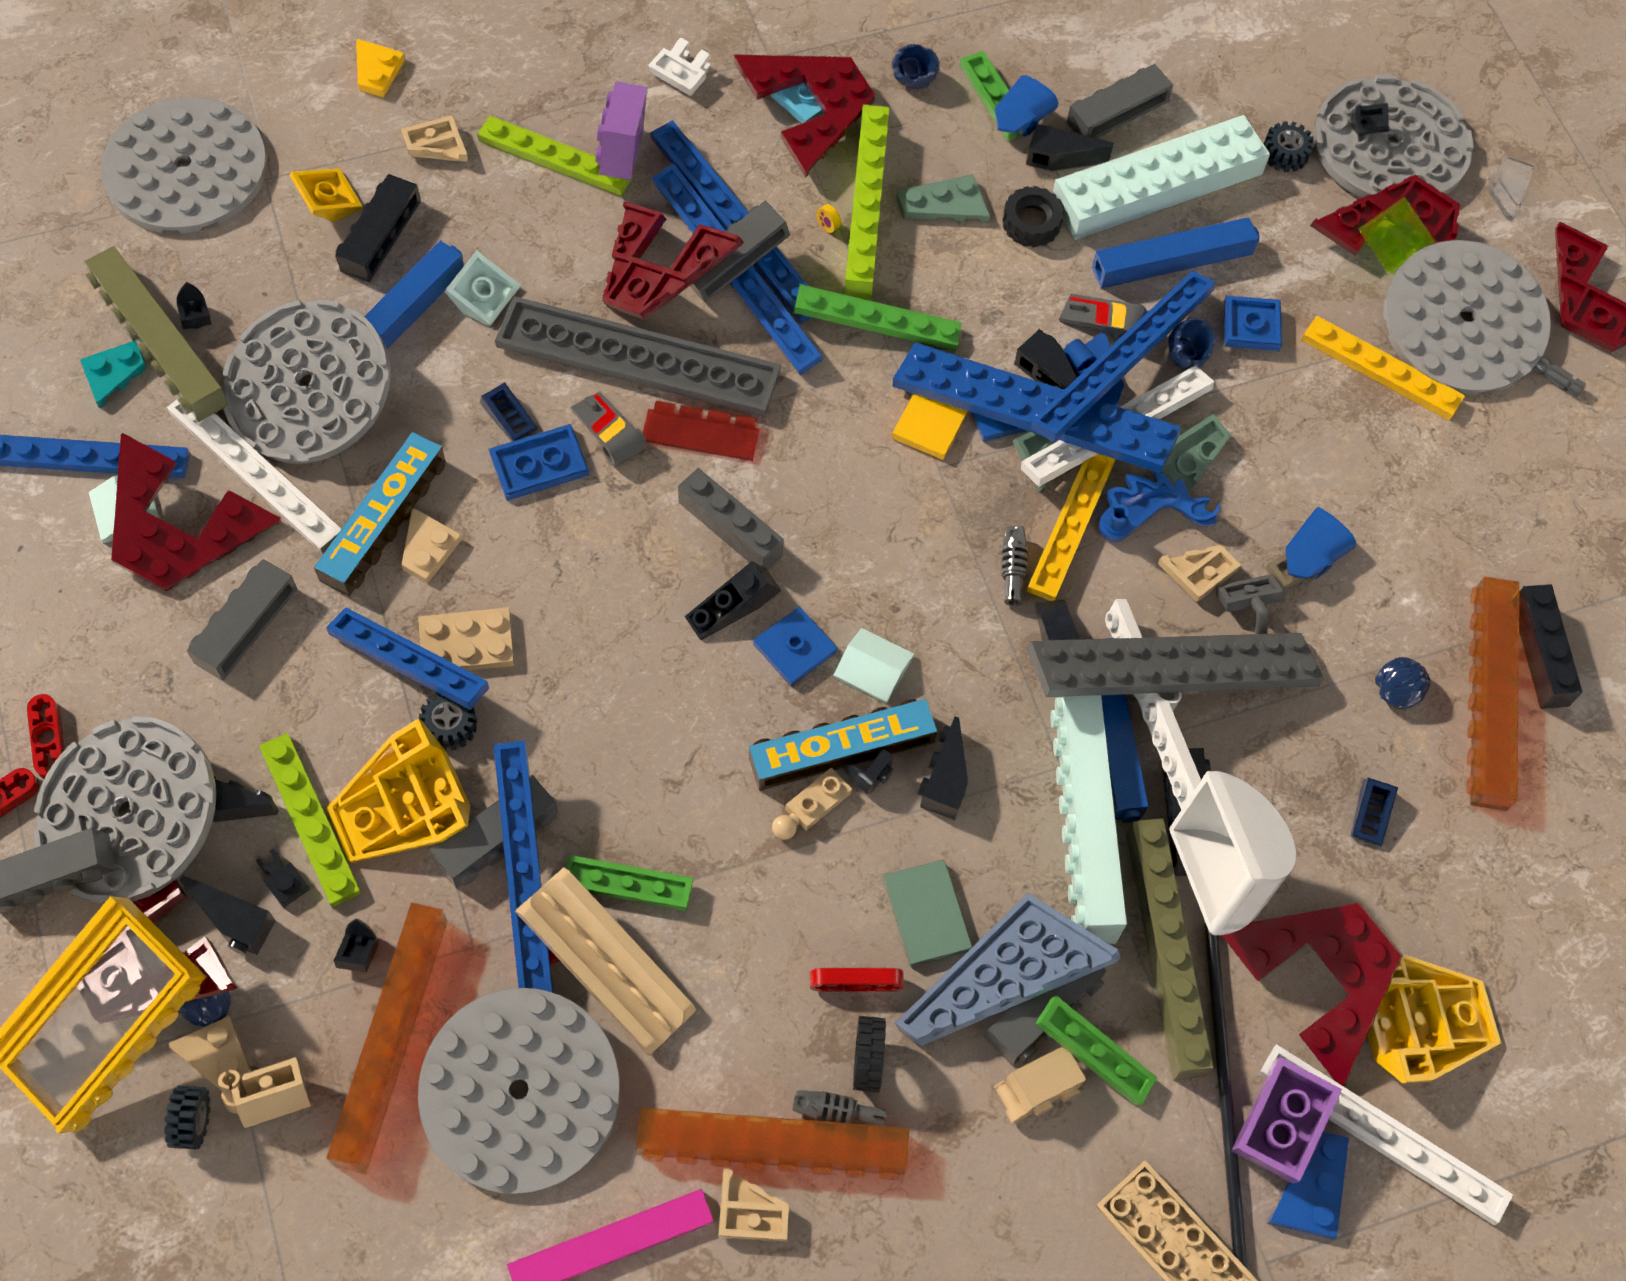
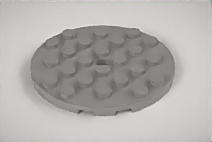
M1375 75L1373 79L1366 80L1357 78L1338 87L1322 104L1313 131L1315 150L1325 170L1342 187L1361 198L1383 191L1385 187L1394 183L1398 184L1414 174L1444 194H1449L1458 186L1469 168L1473 149V137L1471 130H1467L1463 122L1464 115L1444 94L1414 79L1412 82L1398 80L1396 75ZM1358 103H1360V106L1388 103L1389 132L1357 134L1350 123L1354 107ZM1388 138H1396L1399 142L1388 143Z
M177 98L156 103L133 114L114 132L102 155L101 178L111 203L130 222L159 233H163V230L179 231L180 234L203 231L202 227L216 222L219 225L225 223L242 212L253 201L264 183L263 175L267 166V153L257 127L245 114L236 108L211 99ZM191 161L190 165L187 167H178V162L183 163Z
M1465 240L1440 242L1427 246L1410 256L1392 278L1383 307L1384 321H1386L1390 333L1388 338L1399 358L1429 378L1465 395H1477L1480 392L1493 391V393L1498 392L1522 380L1541 359L1550 336L1551 321L1548 303L1533 275L1509 254L1479 242ZM1472 312L1473 321H1465L1460 313Z
M317 299V301L301 302L300 300L289 302L259 317L239 337L241 341L233 355L229 354L222 375L225 377L223 393L229 403L224 408V411L233 430L261 455L272 460L297 464L316 462L337 455L365 435L384 407L390 387L391 369L389 355L381 336L363 315L354 309L352 310L341 305L339 302ZM305 375H312L309 387L300 386V380Z
M132 716V719L122 721H108L91 729V734L80 742L76 743L74 741L52 765L37 796L34 813L37 814V831L33 832L35 847L89 828H94L110 835L115 871L103 875L101 880L74 885V888L68 892L85 900L104 904L110 896L129 898L133 902L160 891L178 878L199 853L213 822L216 805V785L206 754L200 745L183 730L166 721L144 716ZM129 802L131 812H127L124 816H119L121 805Z
M514 988L482 996L460 1009L445 1023L433 1039L424 1058L418 1084V1107L428 1141L446 1166L464 1180L478 1187L500 1193L522 1194L557 1186L570 1179V1177L593 1160L607 1141L618 1113L621 1091L618 1062L614 1050L597 1022L580 1006L558 994L532 988ZM518 1080H524L529 1087L528 1094L523 1099H514L510 1092L511 1085Z

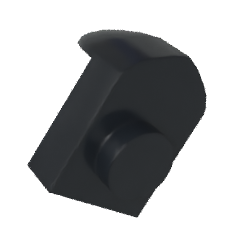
M1358 103L1350 117L1353 130L1359 135L1389 132L1388 103L1360 106V103Z
M186 282L180 288L176 298L183 330L212 325L202 292L194 285Z
M883 749L866 772L845 763L843 768L854 785L865 793L871 794L880 782L885 784L894 771L892 768L893 755Z
M358 918L347 924L345 936L333 960L336 968L367 973L379 945L373 929L368 924Z

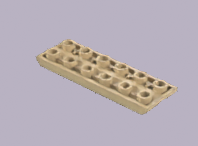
M564 867L515 911L648 1056L696 1011L692 1002L574 875Z
M1146 1160L1096 1205L1100 1213L1162 1281H1258Z

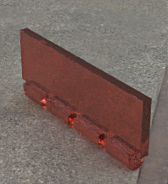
M657 400L655 401L654 410L648 409L642 432L648 443L748 461L754 460L760 429L755 428L757 418L736 415L735 424H731L730 413L709 410L707 419H703L704 409L681 405L679 414H675L676 404Z

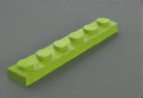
M491 115L477 134L478 141L619 196L623 195L631 182L628 179L599 175L600 163L595 162V155Z
M285 733L259 745L332 908L361 895L362 893L289 734Z

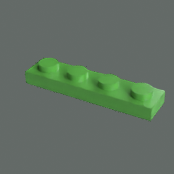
M984 51L961 58L960 67L997 125L994 110L1009 91ZM1002 132L1007 141L1022 136L1019 132L1015 134Z
M568 855L565 869L570 871L590 894L687 912L693 886L692 877Z
M1058 996L1052 997L1035 1024L1134 1105H1142L1158 1077Z

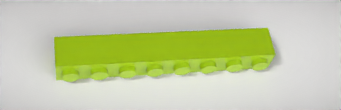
M863 105L844 295L871 301L890 107Z

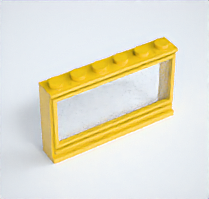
M110 896L0 1027V1069L56 1127L55 1131L58 1134L79 1132L89 1124L91 1114L96 1108L110 1099L113 1094L112 1089L117 1083L134 1070V1063L137 1059L155 1045L156 1037L163 1028L168 1027L176 1020L178 1010L183 1004L197 995L200 990L199 985L206 976L129 898Z

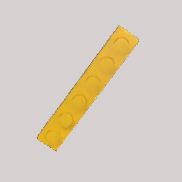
M1319 316L1314 318L1302 337L1301 341L1450 421L1465 397L1462 393L1429 378L1412 366Z
M1097 454L1082 463L1028 585L1027 592L1049 601H1055L1116 459Z

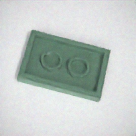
M944 860L892 872L883 876L910 967L966 953L972 948Z

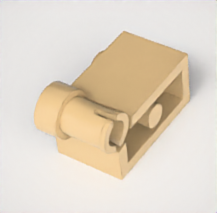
M1062 1046L1012 1071L1006 1078V1082L1003 1080L993 1088L1007 1109L1004 1113L1010 1123L1015 1124L1033 1112L1036 1117L1044 1114L1053 1108L1052 1102L1060 1098L1064 1103L1080 1094L1078 1088L1087 1079L1072 1054Z
M296 1057L243 1074L242 1082L239 1073L235 1070H229L230 1078L227 1077L226 1071L218 1078V1084L223 1092L222 1101L226 1110L230 1113H238L244 1128L311 1106L305 1081Z

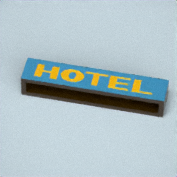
M413 432L410 434L314 566L320 582L347 596H350L355 588L358 589L362 585L365 574L372 565L377 564L386 544L395 539L401 523L404 519H409L416 502L420 497H424L427 494L431 481L444 470L446 460L442 446Z
M909 699L897 707L889 709L887 707H880L873 710L870 714L863 716L850 715L843 718L841 722L833 724L820 723L811 730L804 732L795 730L774 740L769 738L760 739L749 746V760L758 789L761 791L820 775L830 768L833 770L842 769L844 763L856 765L875 760L883 749L893 755L933 744L936 740L937 729L926 699L919 701Z

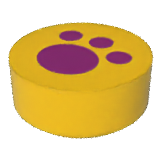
M825 204L817 209V221L825 232L832 233L841 227V217L832 205Z

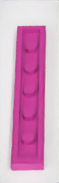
M699 1189L508 1263L507 1267L512 1281H567L710 1225L714 1221L703 1190Z

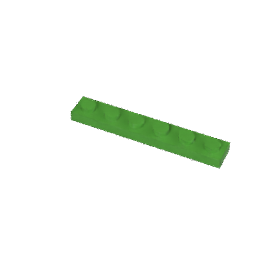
M802 284L799 286L794 308L795 314L956 351L962 325V322Z

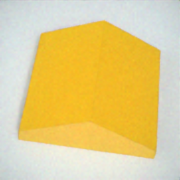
M340 168L290 172L293 183L313 215L335 222L362 210L363 205Z

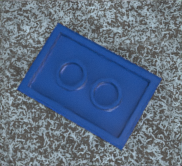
M571 424L488 449L506 501L589 476V469Z

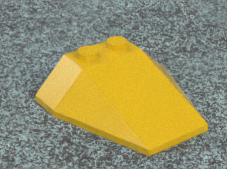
M420 719L413 721L392 734L326 808L346 858L350 863L441 843L468 827L470 803L447 752Z
M1404 954L1367 1035L1374 1060L1402 1083L1430 1082L1501 1044L1482 980Z

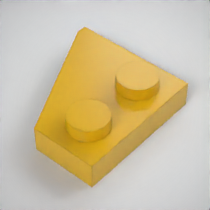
M357 39L356 52L359 90L384 98L405 61L404 52Z

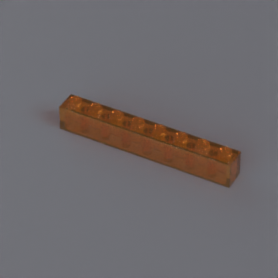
M1484 576L1477 587L1474 586L1470 595V603L1474 604V612L1470 618V630L1474 631L1469 647V655L1473 657V665L1470 668L1468 678L1469 683H1472V693L1468 700V709L1472 711V720L1469 722L1467 731L1468 738H1471V748L1467 754V765L1471 766V776L1467 780L1466 791L1467 794H1470L1471 806L1508 811L1518 800L1519 582Z
M411 902L326 1159L334 1167L363 1174L367 1173L448 922L442 909Z
M640 1107L636 1151L637 1155H643L644 1160L653 1162L663 1161V1157L677 1158L676 1162L682 1164H696L698 1159L710 1160V1165L718 1167H729L731 1162L744 1163L745 1168L756 1170L764 1169V1165L778 1166L779 1171L797 1172L798 1167L812 1168V1173L829 1175L832 1174V1170L845 1171V1175L849 1177H865V1173H878L881 1179L897 1180L899 1175L905 1176L907 1171L909 1128Z

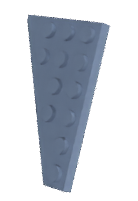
M1027 893L895 1024L900 1032L919 1046H922L1116 963L1121 956L1118 949Z

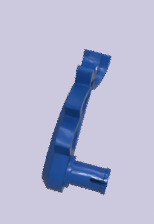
M1154 472L1155 483L1140 475L1127 474L1125 482L1130 489L1115 487L1109 489L1106 493L1110 508L1100 518L1099 532L1108 541H1122L1158 511L1165 508H1172L1182 513L1188 520L1199 526H1212L1218 521L1216 516L1220 510V503L1215 511H1207L1205 505L1209 503V497L1192 498L1189 496L1182 479H1178L1172 485L1163 472Z

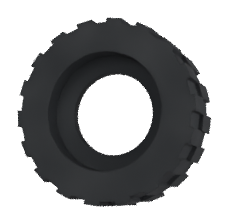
M1026 186L1023 189L1015 190V193L1010 194L1003 213V229L1006 230L1007 236L1011 237L1014 242L1026 247L1045 246L1048 242L1054 241L1055 237L1060 233L1064 216V207H1062L1061 200L1056 197V194L1051 193L1046 188H1039V186ZM1026 208L1039 209L1045 213L1046 221L1042 225H1029L1020 219V212Z
M859 1016L854 1059L853 1090L880 1092L885 1051L886 1018Z

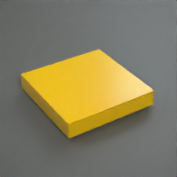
M913 394L892 433V439L944 460L967 416V411Z

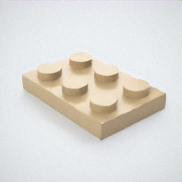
M509 607L418 617L420 646L467 671L514 666Z

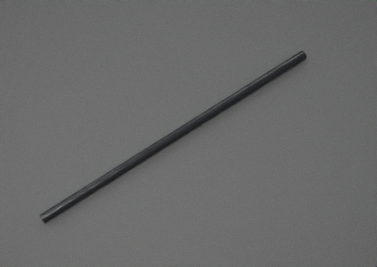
M1205 922L1233 1255L1248 1270L1238 1155L1231 1151L1236 1142V1129L1218 935H1213L1209 932Z

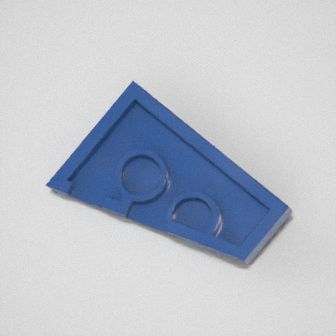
M1322 1132L1300 1182L1288 1183L1267 1224L1332 1240L1337 1238L1349 1143L1348 1137Z

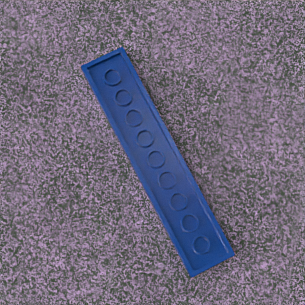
M918 343L913 344L893 377L892 387L1034 433L1037 432L1030 429L1031 421L1064 391L1061 388ZM1097 401L1057 440L1161 473L1180 435L1181 426Z

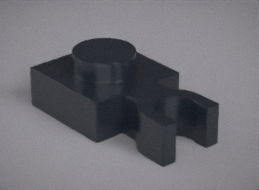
M273 848L270 851L274 857V862L271 865H264L260 858L256 862L264 873L271 875L263 881L284 909L308 892L310 888L291 862L282 867V860Z

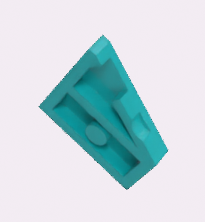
M131 341L80 359L99 408L107 404L105 399L116 389L119 391L123 390L132 378L137 377L147 368L136 341Z

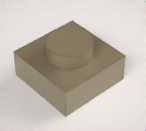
M1286 554L1269 562L1265 568L1269 574H1273L1283 590L1305 580L1288 575Z

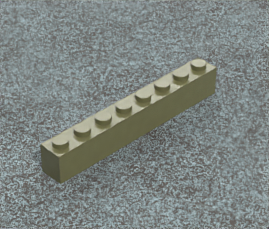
M115 246L84 261L89 273L85 274L89 283L94 289L100 288L98 293L107 307L112 304L114 308L111 311L119 324L126 323L124 329L133 342L136 340L140 342L137 344L140 352L146 360L149 358L153 360L150 364L158 377L165 376L167 380L164 383L172 396L177 394L180 396L178 402L187 415L192 413L197 421L200 422L228 406L229 403L220 385Z
M1164 819L1133 821L1126 837L1173 1080L1206 1077L1213 1069V1063Z

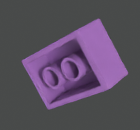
M616 81L613 92L608 91L606 108L603 109L602 124H599L597 141H600V146L597 147L595 162L600 163L599 175L632 179L644 130L648 87Z
M1281 1057L1273 1061L1231 1151L1292 1184L1300 1182L1342 1089Z

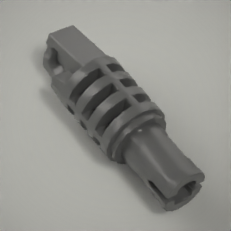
M1023 526L1006 527L1002 547L1001 576L1006 581L1004 603L1009 606H1014V600L1016 601V606L1023 604V581L1028 576V547Z
M797 1090L792 1111L819 1122L847 1128L857 1124L881 1131L884 1121L874 1119V1117L884 1119L886 1115V1109L857 1104V1100H854L855 1098L825 1091Z

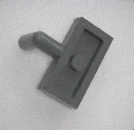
M1273 574L1218 585L1216 587V596L1227 612L1252 607L1256 612L1255 634H1267L1269 610L1266 604L1282 601L1284 590Z

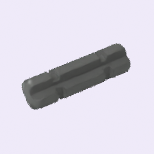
M1544 356L1541 357L1533 368L1540 375L1544 373L1546 379L1560 388L1564 389L1566 387L1568 389L1567 392L1575 397H1578L1586 386L1585 382L1579 378L1573 379L1574 375L1555 363L1551 365L1550 360Z

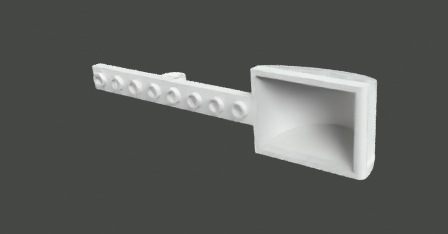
M1115 599L1105 617V623L1110 630L1112 638H1142L1127 599ZM1181 692L1134 694L1142 710L1143 719L1147 723L1152 735L1153 744L1156 746L1162 760L1163 769L1166 771L1172 785L1173 794L1181 808L1180 813L1169 830L1208 930L1213 935H1225L1238 931L1257 917L1292 871L1296 861V849L1291 832L1275 807L1260 792L1241 779L1220 771H1207L1202 780L1200 779L1173 713L1181 700Z

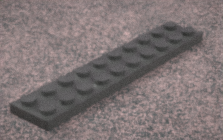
M515 296L512 298L495 339L496 347L761 416L766 415L781 372V364Z
M1302 633L1031 641L1028 647L1029 655L1046 698L1320 686L1324 680Z

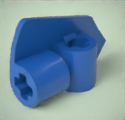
M1022 75L995 107L998 131L1014 134L1019 132L1024 137L1028 136L1035 130L1036 124L1041 119L1058 108L1059 102L1056 95L1038 80Z
M1103 331L1086 344L1081 339H1075L1066 345L1063 351L1078 378L1110 348L1106 333ZM1122 378L1098 401L1117 406L1124 387Z
M1317 507L1285 548L1288 575L1306 580L1311 576L1313 579L1319 578L1333 566L1336 560L1356 547V540L1353 534L1333 515L1321 507Z

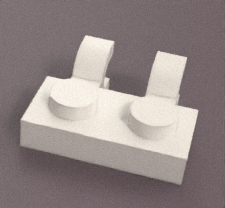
M680 37L671 51L663 48L648 65L649 72L692 96L706 80V73L711 68V64L707 62L710 59V54L701 50L694 61L689 63L686 61L690 57V52L686 50L689 47V42Z

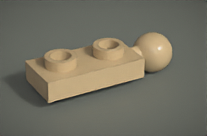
M830 768L786 804L785 810L790 815H780L775 818L772 823L773 834L781 840L790 839L795 835L798 824L807 831L851 794L852 788Z

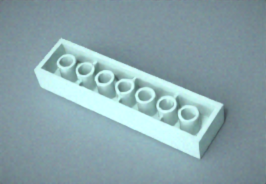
M1242 115L1056 179L1052 193L1056 194V197L1061 200L1062 207H1064L1063 221L1074 240L1262 175L1270 153L1246 117Z
M1101 695L1055 698V710H1051L1050 720L1051 727L1056 728L1057 738H1054L1053 751L1054 756H1059L1060 767L1056 768L1057 785H1062L1063 796L1059 797L1060 814H1065L1066 825L1062 826L1063 844H1068L1069 855H1065V870L1067 874L1071 873L1072 885H1068L1069 904H1074L1075 915L1071 916V920L1108 944H1116L1127 923Z

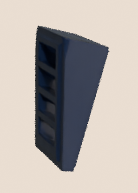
M505 382L481 396L480 404L511 442L522 439L537 430L538 427ZM501 399H504L506 401L498 407L494 405ZM508 407L512 408L511 411L504 414L503 416L500 413ZM517 414L519 418L508 424L506 420ZM521 423L527 426L517 433L512 430Z
M1371 778L1363 780L1350 837L1382 846L1398 787ZM1371 792L1383 795V801L1370 797ZM1368 803L1382 807L1381 812L1367 808ZM1365 814L1379 818V823L1365 820ZM1362 825L1376 829V836L1360 831Z

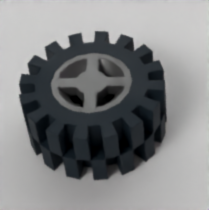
M1283 121L1282 125L1276 123L1274 128L1271 127L1264 142V146L1270 153L1268 158L1269 166L1272 167L1275 164V169L1278 171L1282 167L1284 172H1289L1290 168L1295 172L1298 171V168L1302 169L1307 164L1314 147V137L1310 136L1311 132L1309 129L1305 132L1303 131L1304 125L1301 124L1299 127H1296L1297 122L1292 121L1291 125H1288V121Z
M435 693V700L431 697L426 699L428 705L423 704L421 706L422 714H419V719L423 721L445 751L447 746H450L451 751L457 750L456 744L459 743L461 747L466 746V739L471 741L474 738L472 732L477 731L476 723H478L474 707L469 710L447 697L441 696L439 693Z
M178 1085L173 1089V1094L169 1098L170 1104H167L166 1110L168 1114L165 1116V1122L167 1123L164 1128V1134H166L165 1143H167V1147L197 1150L203 1144L204 1136L207 1133L206 1125L209 1124L208 1114L210 1113V1107H208L210 1103V1097H208L209 1090L206 1087Z

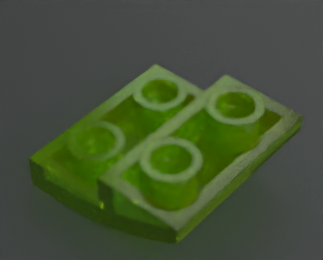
M1405 197L1358 229L1388 274L1400 267L1410 256L1419 250L1435 243V240Z

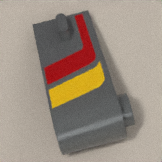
M1070 294L1059 320L1069 324L1110 330L1114 340L1117 341L1148 311L1141 304Z
M600 391L590 397H585L584 400L571 406L572 412L598 439L604 456L613 467L620 465L645 450L644 444L647 442L642 431L639 428L634 429Z

